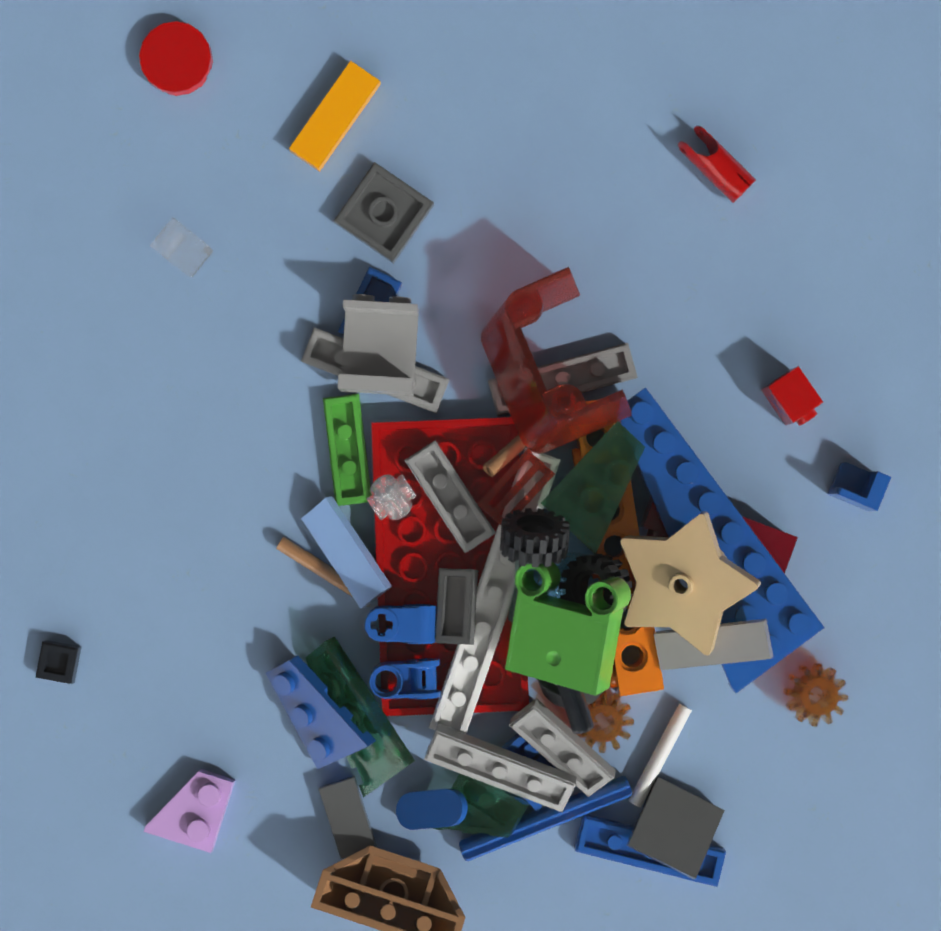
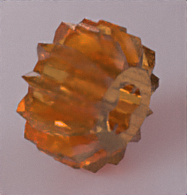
M814 663L811 672L807 666H799L801 678L790 674L788 680L795 684L794 688H784L783 690L785 695L794 697L786 703L787 709L790 711L797 710L795 718L800 722L808 718L811 726L817 727L820 718L825 723L831 724L833 718L830 712L833 711L842 715L844 710L837 706L838 701L844 702L849 699L847 694L838 692L846 685L845 680L841 678L835 679L837 671L831 667L824 671L820 663ZM814 687L822 690V694H817L821 697L817 702L809 698V695H814V693L810 692Z
M605 690L598 697V700L588 705L593 722H598L595 716L603 713L605 717L611 715V719H607L609 725L602 729L598 724L588 732L577 734L580 738L587 736L585 743L591 748L598 741L600 753H605L606 742L609 741L615 750L619 749L620 744L616 739L618 735L627 740L631 736L627 730L622 728V726L634 725L632 717L623 716L630 711L631 707L628 703L617 706L621 698L617 692L612 694L607 701Z

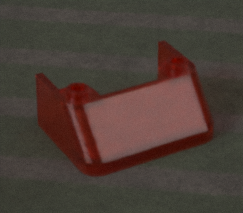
M569 267L513 291L481 333V343L519 437L524 446L533 453L548 452L625 419L632 414L623 389L590 404H586L581 391L573 385L563 384L549 390L545 387L521 328L536 322L543 312L580 296Z

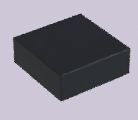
M47 640L42 641L35 678L67 684L75 683L81 647Z

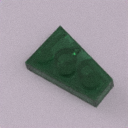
M617 421L541 504L548 511L556 512V516L562 515L565 517V521L570 523V531L596 554L646 446Z

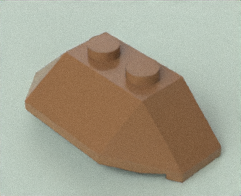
M371 845L323 869L311 904V908L380 931H462L466 918L440 868Z

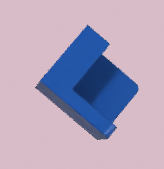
M842 462L836 472L828 495L866 511H878L892 477L879 471L868 472L850 463Z

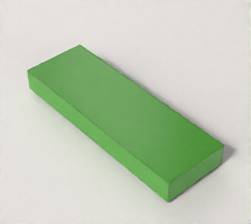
M352 394L323 398L335 501L338 506L373 502L360 395Z

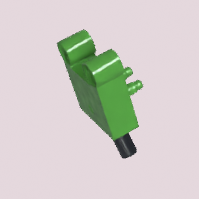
M551 562L549 567H545L541 563L538 568L532 567V563H528L525 566H521L515 575V585L518 593L505 670L556 684L572 732L574 734L588 732L594 728V723L584 693L596 696L610 687L623 609L629 604L631 590L623 579L609 577L592 584L585 594L586 605L548 595L550 591L555 590L559 586L561 580L560 570L555 563ZM535 570H537L541 574V586H539L534 580ZM604 587L612 592V605L604 600Z

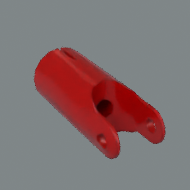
M697 125L694 127V132L706 144L710 156L696 153L683 141L678 143V148L704 176L734 203L756 179L703 127Z

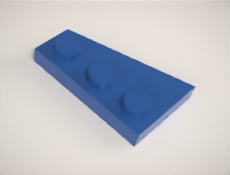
M298 655L266 672L270 683L317 769L362 750L376 741L368 731L362 733L351 721L352 713L345 706L339 708L327 695L328 687Z

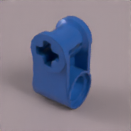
M404 604L403 606H376L367 614L365 630L370 638L379 642L435 643L436 605ZM378 614H386V620L393 623L392 626L386 627L384 633L378 632V627L371 624V621L378 619Z
M417 658L406 661L381 662L371 671L370 688L376 696L383 699L441 697V691L437 689L436 667L440 665V659ZM388 670L396 675L397 683L394 687L382 689L378 686L376 676L381 671ZM423 670L425 671V682H426V685H425V686H422V671H423Z

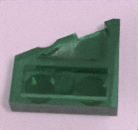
M459 773L451 788L459 790L465 796L468 805L467 815L456 826L433 829L459 830L462 833L471 834L486 833L490 836L508 838L513 834L529 803L515 794Z

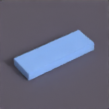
M332 496L323 499L301 518L360 608L367 607L392 587Z

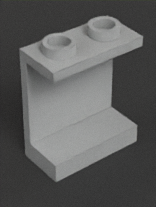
M354 294L352 300H343L345 325L341 374H338V389L341 392L414 396L419 316L418 304H411V298L397 296L389 297V302L374 301L375 296Z

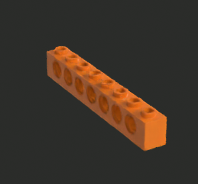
M617 397L573 403L571 405L572 412L566 413L569 435L576 434L578 447L572 449L575 471L581 470L583 484L578 485L579 501L581 507L587 506L589 520L583 521L586 542H593L594 553L606 555L604 542L608 537L615 535L622 539L628 535L640 536L623 430L614 411L619 407ZM599 428L604 432L606 440L601 448H594L588 444L586 435L589 429ZM599 463L607 465L611 470V478L604 485L597 483L592 477V470ZM605 499L613 501L617 507L616 516L609 521L603 520L598 514V506ZM622 548L620 554L614 556L612 560L619 559L623 563L619 570H628L630 575L627 577L628 581H632V588L630 590L633 597L637 582ZM592 574V579L599 578V581H601L598 575ZM654 627L620 628L610 688L616 687V691L620 696L664 690L662 672L659 666L654 639ZM627 646H637L640 650L638 661L634 664L623 663L621 658L622 651Z

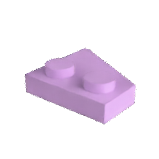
M200 769L145 826L144 832L211 853L219 834L235 779Z

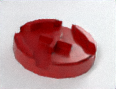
M178 21L162 23L152 29L143 40L139 53L141 70L150 84L156 89L174 96L190 94L202 87L213 65L211 47L202 32L188 23Z

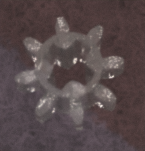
M384 475L376 479L370 488L372 496L368 497L367 501L380 520L386 516L392 520H398L410 512L412 508V501L410 499L416 497V494L403 475H400L397 479L392 475Z

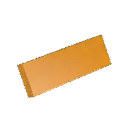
M350 60L291 144L289 151L320 172L381 85L380 80Z

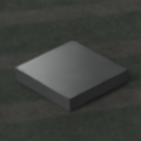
M374 162L334 219V223L394 264L433 208L434 202Z
M657 777L626 846L691 879H696L725 810Z

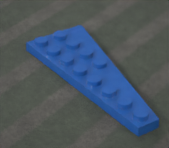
M645 387L614 411L629 447L634 454L642 473L641 476L649 490L667 536L670 538L701 512L707 511L719 547L727 559L761 582L758 589L724 610L720 623L767 619L773 651L771 659L721 664L730 688L733 692L738 693L825 627Z

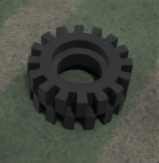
M525 508V512H521L519 509L514 510L513 514L508 513L505 515V518H502L501 554L503 557L508 556V560L512 563L519 560V565L525 566L526 563H532V567L538 568L541 563L545 567L551 566V562L559 564L561 559L565 560L568 554L570 523L565 521V517L562 515L556 516V512L553 511L544 513V509L538 508L537 512H533L531 508Z
M609 554L576 557V560L570 561L567 564L570 569L563 570L561 574L567 580L559 583V589L566 590V594L560 595V598L586 605L585 594L588 589V580L592 574L598 575L601 580L609 577H619L624 580V577L630 574L627 569L619 570L623 563L619 559L612 560L613 556ZM632 581L626 582L629 588H632ZM604 587V600L612 605V592Z

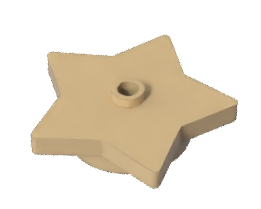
M707 511L701 512L670 538L628 535L620 541L637 582L625 619V626L670 627L706 656L710 655L714 649L723 611L754 592L761 585L757 578L727 559L719 547ZM679 579L685 580L688 588L682 586Z

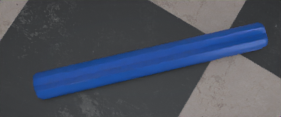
M625 776L618 777L605 784L589 797L583 792L571 796L563 812L546 806L538 812L533 811L463 839L459 842L460 852L465 861H471L631 797L632 789Z

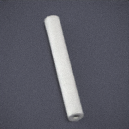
M679 703L628 800L635 806L641 808L692 711L688 707Z

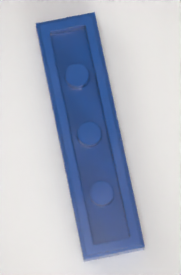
M589 814L582 816L574 847L575 852L718 887L726 855L724 848L710 845L696 879H691L626 846L633 831V825Z

